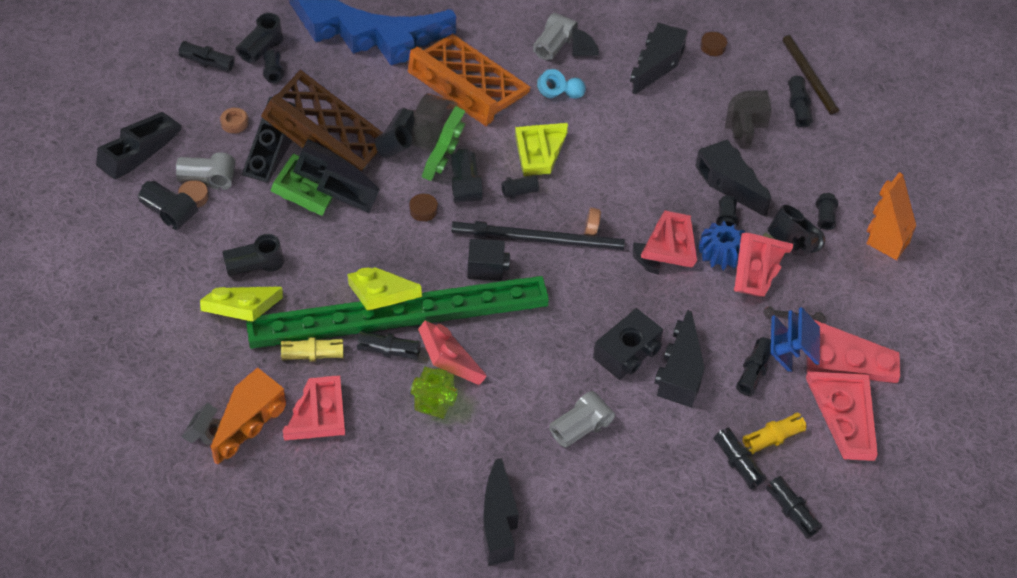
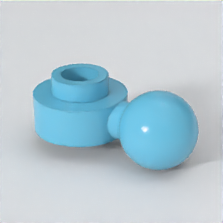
M555 69L545 71L539 76L537 81L539 92L547 98H555L562 92H565L570 98L577 99L581 98L586 92V85L581 79L571 78L566 81L563 74ZM547 81L552 83L553 89L548 88Z

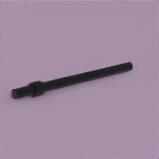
M476 221L475 224L452 222L451 233L474 235V238L486 239V236L615 250H624L625 239L493 226L487 225V222Z

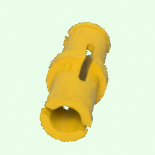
M797 412L780 421L766 423L764 428L744 435L742 441L744 446L747 448L751 447L749 450L752 454H755L773 444L775 446L781 445L784 439L806 431V422L803 417L800 418L801 414Z

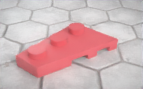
M814 320L820 326V364L816 365L807 356V372L869 375V379L874 381L899 382V352Z
M808 371L806 380L843 459L875 461L878 452L869 375Z

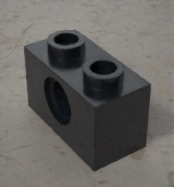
M635 308L595 342L593 359L617 379L621 380L626 374H634L647 356L654 357L662 347L663 328L639 309Z

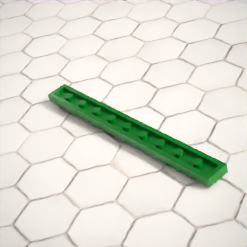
M543 276L422 292V297L368 311L362 302L358 301L261 315L253 322L246 320L249 347L253 349L281 345V341H305L314 337L316 340L358 334L360 331L372 332L421 325L424 321L435 323L548 306L549 298Z

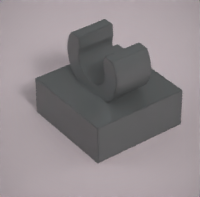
M209 403L203 405L195 412L181 437L191 443L200 438L205 444L211 445L215 436L210 434L209 427L217 431L221 420L213 418L218 409Z

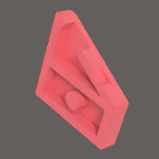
M664 211L641 253V258L693 268L697 262L691 216Z
M742 233L734 291L758 297L765 296L771 286L772 279L777 276L782 267L779 265L785 253L791 252L793 244L752 233Z
M428 321L422 323L418 330L432 364L480 385L487 377L486 374L453 337L450 330L442 324L434 325Z
M340 375L308 379L303 389V396L297 401L293 409L294 414L288 426L285 425L283 429L284 441L345 435Z

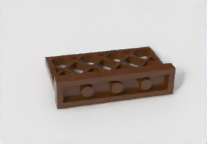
M301 69L278 94L271 98L261 114L263 119L303 148L307 139L339 155L361 172L378 152L375 143H366L364 134H370L376 139L378 135L383 133ZM300 81L306 85L310 92H299L297 82ZM283 98L294 99L296 107H293ZM301 99L312 100L314 108H303ZM319 100L327 101L332 109H321ZM306 115L316 116L319 125L315 124ZM324 116L334 117L336 125H326ZM342 117L349 118L353 121L354 126H344ZM329 133H339L341 142L336 140ZM346 133L357 134L359 143L348 142ZM351 150H361L363 159Z

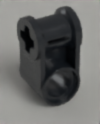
M787 204L781 206L768 227L769 234L776 240L793 244L791 252L796 256H805L809 253L818 252L825 245L824 233L805 218L798 209Z

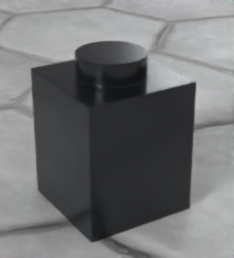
M470 239L467 279L503 281V270H509L510 253H504L505 241Z

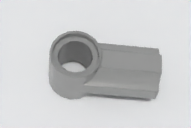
M553 12L546 22L544 32L533 44V52L543 60L553 59L565 42L568 44L571 42L573 29H578V22Z
M222 152L213 154L211 159L180 157L176 163V178L178 182L197 180L207 183L213 189L222 187V190H227L232 184L236 161L231 155Z
M589 391L576 402L572 410L550 423L549 430L559 445L567 448L592 430L597 433L602 430L600 427L606 428L615 417V413L595 391Z

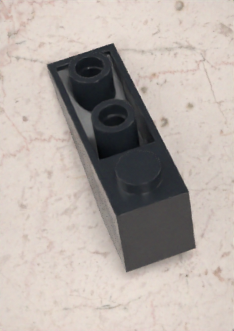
M657 23L654 32L648 33L645 44L647 48L646 50H641L638 58L639 67L633 68L630 82L634 83L633 94L639 93L678 66L685 50L687 30Z
M288 102L293 107H296L294 103ZM262 118L242 175L268 183L291 145L292 140Z
M728 139L699 149L695 167L710 187L726 196H733L737 202L762 216L767 215L771 202L769 190L762 186L756 178L754 170L747 166L739 150L734 148Z
M687 310L684 320H678L673 332V337L676 338L674 344H668L663 359L667 361L665 368L659 367L654 384L659 385L658 397L692 408L702 382L705 366L692 311Z

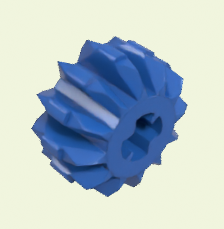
M725 221L720 226L712 223L709 229H704L698 247L699 252L702 253V260L710 261L711 268L719 264L724 271L728 264L735 269L738 265L742 233H745V230H737L736 224L731 227L727 226Z

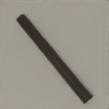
M786 35L782 42L830 115L838 113L839 108L792 36Z

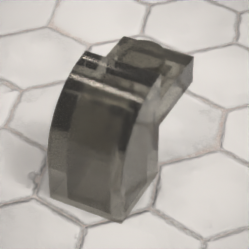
M768 90L744 91L735 95L729 102L725 129L732 128L733 139H738L739 149H750L754 128H768L772 111Z
M426 93L420 100L413 116L416 117L411 133L412 146L432 152L439 141L447 119L458 103Z

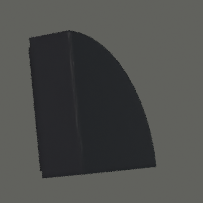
M573 29L572 56H599L598 46L594 39L582 30Z
M633 242L632 253L634 259H637L645 267L646 271L659 275V261L641 258V253L646 244Z

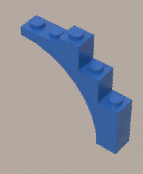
M289 0L290 5L315 42L330 39L340 34L353 54L367 51L377 45L390 65L408 61L410 51L416 47H424L428 43L444 39L456 33V14L452 9L429 15L401 17L365 12L352 8L338 0Z

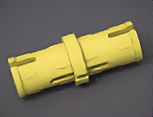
M314 337L305 341H281L282 361L309 359L310 362H316V359L344 358L343 339L315 340Z

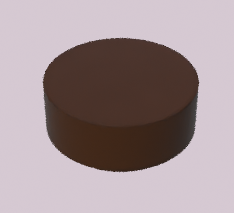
M712 31L702 36L700 48L706 55L720 56L726 51L727 38L723 34Z
M426 193L415 195L409 203L410 215L415 220L421 222L434 219L438 213L436 198Z

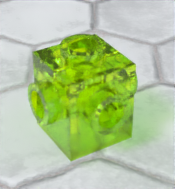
M425 366L421 376H416L411 386L410 394L414 395V410L444 419L449 406H454L458 395V389L454 388V375L443 369H433Z

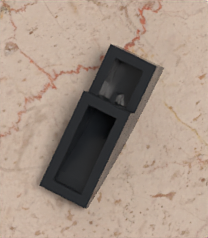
M160 112L121 128L120 138L98 147L96 166L112 178L117 179L133 171L167 145L181 130L182 125L164 112Z
M307 139L293 172L319 183L318 191L369 213L380 189L348 161L329 149Z
M502 458L495 459L485 491L483 538L488 566L514 560L515 544L510 530L518 529L519 512Z

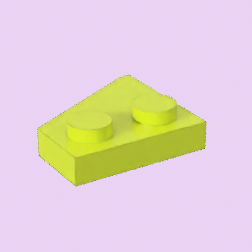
M568 123L515 127V138L523 176L551 174L567 136Z
M376 267L361 268L357 272L347 274L348 285L367 311L422 297L420 284Z
M218 287L200 300L201 311L253 322L283 298L282 287Z

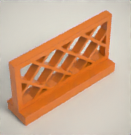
M454 34L425 50L416 47L410 51L408 72L451 103L465 110L468 115L485 127L493 121L495 114L523 98L531 89L529 85ZM453 44L460 51L446 50V48ZM434 57H442V61H438ZM446 58L461 59V62H448ZM465 59H475L480 64L465 63ZM452 70L462 71V74H457ZM466 71L480 72V76L466 75ZM485 73H495L499 77H487ZM473 84H481V88H477ZM486 85H498L500 90L486 89ZM504 86H514L518 90H505ZM491 97L501 98V100L497 102Z

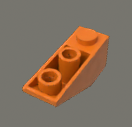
M900 172L892 182L887 180L879 193V196L883 198L879 200L873 211L876 217L872 219L866 231L870 233L867 244L895 260H898L911 242L917 226L904 175Z
M258 367L238 383L231 394L211 444L213 460L217 465L225 458L229 459L234 456L239 446L246 439L254 438L261 431L263 424L271 417H278L285 408L284 388Z

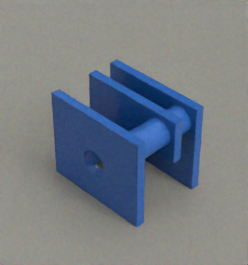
M803 307L799 308V317L792 310L788 311V329L775 315L772 316L770 353L788 372H792L793 355L796 358L800 357V350L802 349L816 365H819L820 326Z

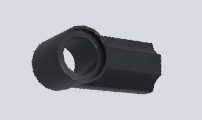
M264 13L257 18V27L236 47V52L243 61L249 64L255 63L270 47H275L282 43L283 34L278 15Z
M406 108L398 110L385 132L376 137L375 146L382 157L390 158L412 145V135L419 125V116L414 110Z
M458 149L456 153L451 154L453 201H482L481 175H478L475 153L470 152L468 149Z
M149 180L141 186V191L138 194L139 202L158 213L162 221L168 226L172 225L174 230H178L198 212L195 201L184 192H180L177 195L158 182H150Z
M263 234L253 244L222 251L228 276L257 269L273 272L279 270L284 264L280 241L273 234Z

